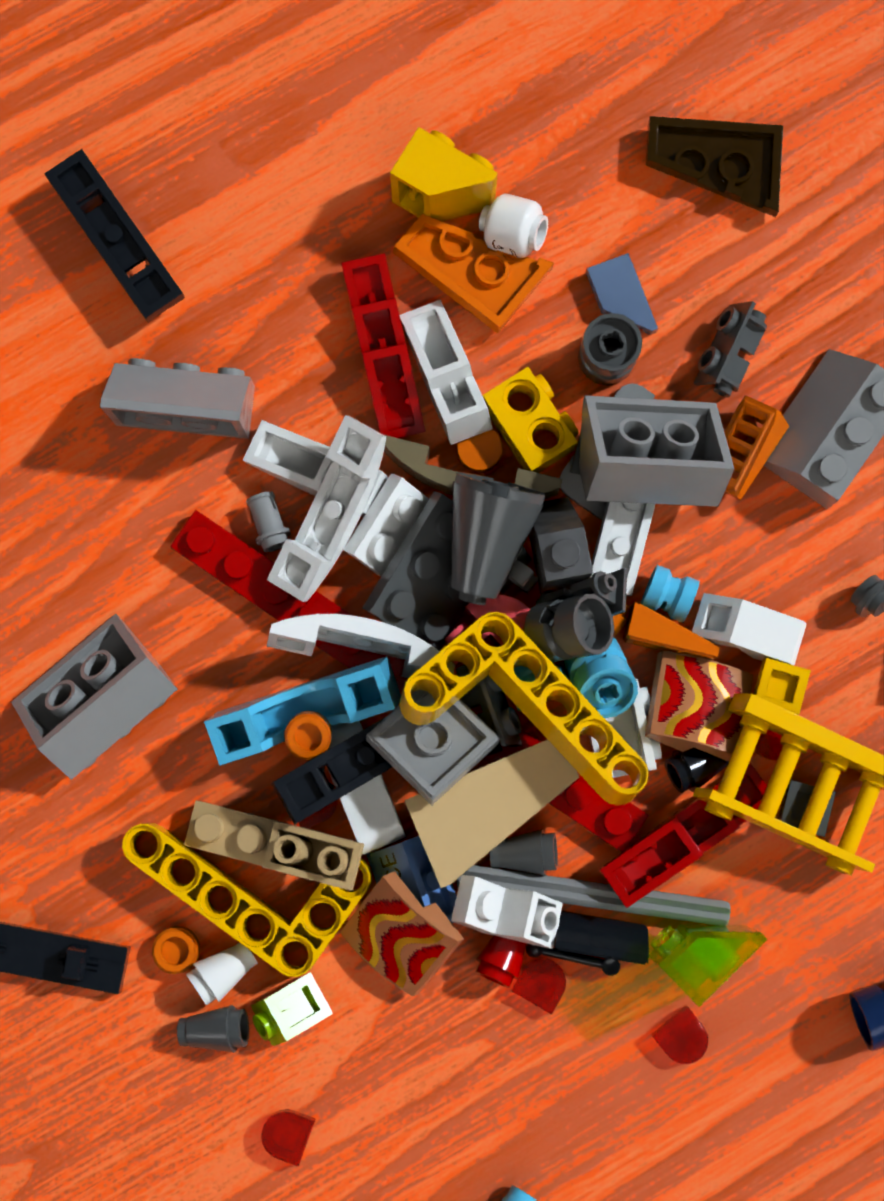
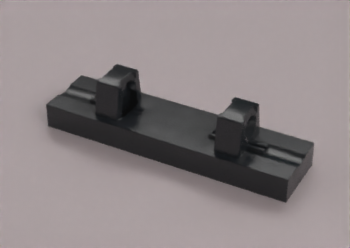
M82 149L44 173L148 323L185 298L183 292ZM145 261L144 269L133 276L127 274L132 268Z
M383 719L271 783L294 825L392 768L366 741V735ZM325 766L328 767L338 786H334L328 781L324 771Z
M0 921V972L114 994L122 992L131 946Z

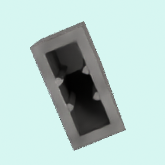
M568 497L544 501V506L529 533L536 575L539 579L540 594L547 590L555 591L561 588H571L572 584L588 579L593 574L585 528Z

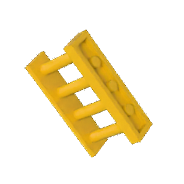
M752 693L734 694L727 711L742 717L740 725L743 726V729L718 790L696 787L693 796L707 802L704 810L715 816L731 821L733 815L738 816L827 857L825 865L836 871L852 876L854 869L872 873L875 864L855 855L879 792L881 789L884 790V755ZM767 730H770L782 736L780 743L783 745V748L759 808L756 810L735 800V797L760 735L766 734ZM809 748L822 754L820 762L823 763L800 824L796 828L775 817L801 752L806 753ZM849 767L861 773L859 780L863 784L837 847L815 836L841 771L846 772Z

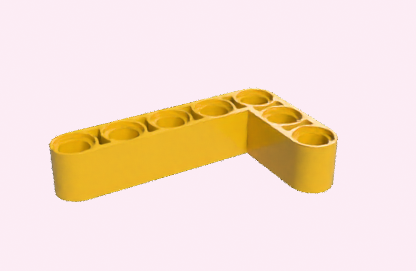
M489 612L481 616L412 674L405 683L399 702L400 712L410 723L420 726L428 725L435 721L489 675L606 802L613 805H625L632 801L647 784L649 773L643 759L506 614ZM485 632L496 633L502 639L503 645L500 647L489 646L484 642L481 634ZM450 661L462 662L467 666L469 674L462 677L455 676L448 670L447 663ZM517 666L529 668L533 672L535 680L531 682L520 680L514 673V668ZM417 690L427 691L434 698L435 704L428 707L419 706L413 701L411 693ZM551 700L559 701L565 706L567 716H554L547 709L546 702ZM589 735L596 739L599 744V752L592 753L586 751L580 744L579 736ZM621 770L626 772L631 778L632 788L626 789L617 785L613 780L612 771Z
M144 823L131 827L126 832L122 842L124 855L132 864L288 977L302 976L313 967L372 882L370 866L365 860L361 859L359 869L362 871L364 878L363 884L359 889L350 891L320 883L292 922L194 849L184 846L183 841L156 823ZM144 831L152 833L158 842L157 850L151 857L141 855L136 847V840ZM180 858H185L194 865L195 876L189 884L179 883L174 878L173 866ZM223 886L231 892L233 903L228 911H218L211 905L210 893L214 887ZM326 903L335 910L336 921L331 927L320 928L313 923L311 910L314 905ZM261 914L269 920L270 932L266 938L257 939L249 934L247 920L250 915ZM296 941L302 943L307 948L308 960L305 964L293 966L285 960L284 948L287 943Z

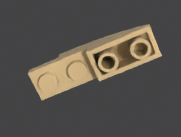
M197 800L195 801L184 846L260 865L263 868L353 891L364 848L363 843Z

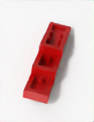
M381 253L341 262L379 432L395 438L426 432L386 255Z
M751 762L748 764L735 800L758 810L767 785ZM721 781L710 789L717 791ZM696 798L601 867L600 871L625 907L628 908L704 856V852L741 828L740 825L746 822V820L733 815L731 821L715 816L704 810L707 802Z

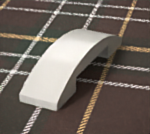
M345 415L325 456L332 460V463L295 540H285L267 578L269 582L302 602H307L342 553L366 506L382 461L386 443L385 435L351 416Z
M342 614L304 615L272 623L266 646L312 657L316 640L405 659L402 677L410 678L412 674L440 652L421 638L398 627L369 618ZM450 661L447 663V668L454 674L455 665Z

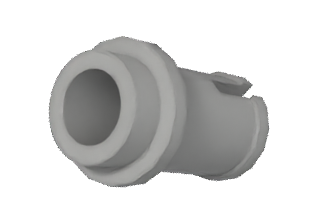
M269 491L256 494L246 500L259 535L255 539L256 544L262 546L264 552L282 549L285 540L291 534L289 528H284L274 499V492L269 493Z

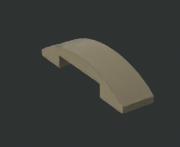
M385 435L384 452L395 464L418 481L453 496V481H455L457 471L427 464L430 455L429 446ZM518 468L514 484L543 492L545 494L544 499L558 495L563 479Z

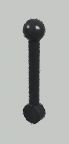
M526 944L525 946L526 953L530 957L545 955L601 968L609 976L616 975L620 970L618 960L599 959Z

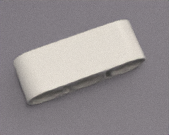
M360 721L331 725L332 740L328 750L362 731L363 728ZM330 773L334 786H338L332 774ZM381 774L340 798L357 842L364 844L363 855L406 838L403 826Z

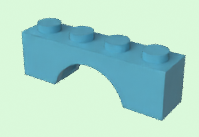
M388 656L218 711L204 721L219 766L264 752L284 742L285 730L289 721L300 712H318L326 717L330 725L353 723L396 709L399 705L401 694Z

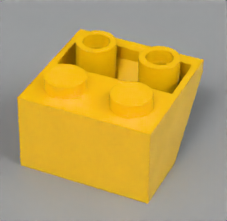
M418 127L390 172L392 202L418 218L423 214L440 221L482 212L486 205L491 206L495 200L498 173L493 170V165L484 157L475 153H471L468 156L454 148L455 144L443 133L435 130L429 133Z

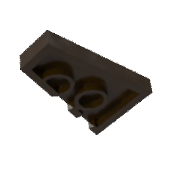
M650 116L648 122L646 166L776 217L779 212L783 126Z

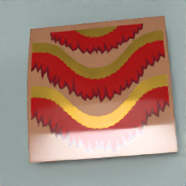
M664 650L659 652L645 737L682 752L694 747L729 762L743 726L740 725L742 717L727 710L734 694L751 693L753 674L693 655Z
M395 871L382 876L340 931L350 946L375 971L411 996H415L422 991L464 940L436 902L423 907Z

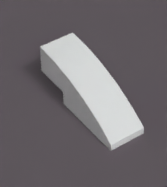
M441 300L399 315L409 345L450 445L492 430L488 407L474 379L470 362Z
M261 420L243 458L245 463L316 496L332 463V460L325 457L330 448L329 446ZM381 470L378 471L371 494L361 514L362 517L365 516L389 478Z

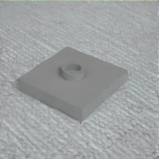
M417 690L411 694L413 701L419 706L428 707L435 704L434 698L427 691ZM459 699L435 721L428 725L420 726L406 720L400 712L399 705L366 735V741L416 791L433 805L499 744L500 737Z

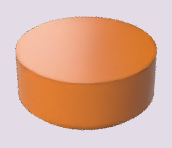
M492 429L458 442L457 453L459 460L465 468L472 472H487L493 469L501 459L502 441L499 435Z
M303 711L296 714L289 721L285 730L286 746L293 755L300 759L312 760L328 750L332 740V728L329 721L322 714L315 711Z
M180 926L170 927L162 931L156 937L152 946V957L155 964L160 970L168 974L186 972L194 966L193 963L197 962L200 955V944L196 935L191 930Z

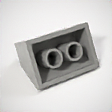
M829 349L783 414L789 428L764 466L826 509L839 501L884 435V368L876 363Z
M139 358L129 359L128 364H114L101 397L100 408L116 426L249 439L255 385L251 377L245 376L243 370L222 367L218 368V373L200 372L199 366L188 363H174L173 369L155 367V362Z
M587 395L584 397L579 469L586 501L719 506L735 468L716 403Z
M114 614L11 701L37 749L72 780L81 771L90 767L115 742L128 735L132 728L154 709L162 706L167 698L178 689L162 666L117 614Z

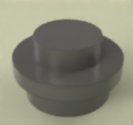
M877 575L867 578L851 597V602L856 606L855 611L860 617L864 618L870 614L876 617L884 612V579L881 580Z

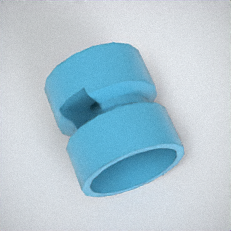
M613 637L610 647L602 654L564 660V666L571 683L604 718L615 717L627 711L634 703L638 694V684L616 638Z

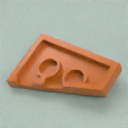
M423 214L420 215L394 245L393 250L396 256L497 334L549 274L554 265L553 262L539 258L537 261L529 257L518 258L500 251L491 250L487 247L485 241L473 237L472 232Z

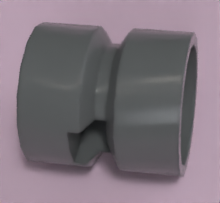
M616 313L600 315L591 321L584 332L578 355L580 368L587 378L597 384L612 385L621 382L629 376L641 353L643 342L640 330L634 321L625 315Z
M584 594L569 597L565 600H554L535 605L526 616L524 631L551 662L604 653L613 641L614 623L610 609L602 598L595 594Z

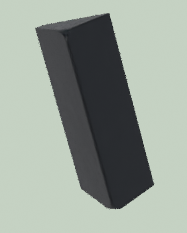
M561 911L560 923L554 942L556 950L643 965L648 963L649 937L648 929L645 925Z

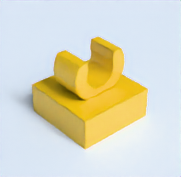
M764 658L754 695L799 715L811 670Z

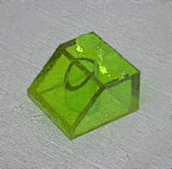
M680 924L676 929L669 925L650 943L654 950L649 954V958L688 999L700 1007L768 939L761 932L745 925Z

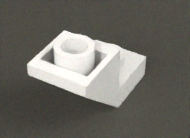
M704 593L692 632L713 644L738 648L756 660L763 661L764 658H769L795 665L807 623L743 599Z
M461 875L451 921L482 933L553 949L563 903L534 891L508 889L477 876Z

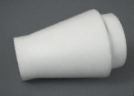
M239 942L233 947L193 963L195 968L188 972L186 976L207 1006L215 999L220 1002L258 962L252 952Z

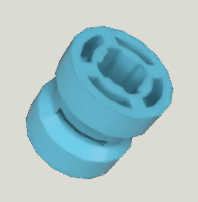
M656 565L645 589L641 604L653 611L661 608L668 613L671 619L684 623L694 602L700 581L688 576L683 578L672 577L670 569Z

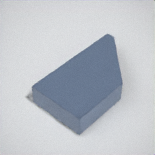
M629 253L586 269V275L602 314L616 313L625 315L634 321L638 328L643 329V332L649 335L657 332V324Z

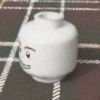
M502 194L493 201L491 206L486 205L483 208L479 218V230L484 232L485 243L491 250L500 251L518 258H525L533 250L538 251L542 247L547 235L548 217L543 215L542 207L536 201L511 194Z

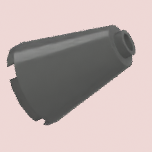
M457 472L455 481H453L451 587L460 591L458 597L460 600L485 605L487 598H497L544 506L545 494L510 482L506 484L494 481V478Z

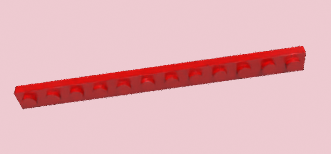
M197 510L194 511L170 546L174 551L278 621L313 614L351 615L317 591L314 592L307 602H302L269 582L267 578L274 562ZM316 640L315 643L316 647L347 668L387 656ZM388 656L400 694L402 695L405 683L409 679L402 677L405 659ZM481 705L471 708L476 715L483 712ZM522 730L519 733L522 746L502 747L501 752L485 756L483 759L491 764L536 745L540 741ZM578 773L580 778L549 802V804L618 851L623 852L629 847L649 815L630 802L625 805L609 804Z

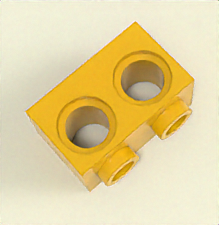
M526 367L482 395L488 407L491 421L524 470L540 473L575 450L578 443L575 438L579 434L578 429L567 412L564 411L559 414L550 400L554 397V393L541 374L534 376L530 368ZM515 393H524L531 398L533 406L527 411H516L509 405L508 398ZM539 430H549L556 436L557 445L551 449H541L535 445L532 436Z

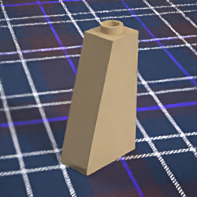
M548 739L467 773L433 805L421 794L404 800L441 888L452 884L580 778L575 768Z

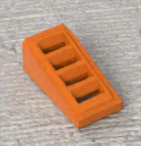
M746 395L736 408L724 432L735 468L734 471L739 473L736 480L730 478L724 493L738 500L742 499L789 428L787 421L779 410ZM755 422L763 424L762 428L755 426ZM746 436L755 439L754 445H751L743 440ZM735 452L747 456L745 463L733 457Z
M636 602L632 604L623 637L625 643L659 651L664 650L693 655L709 660L718 657L720 648L712 642L643 604Z

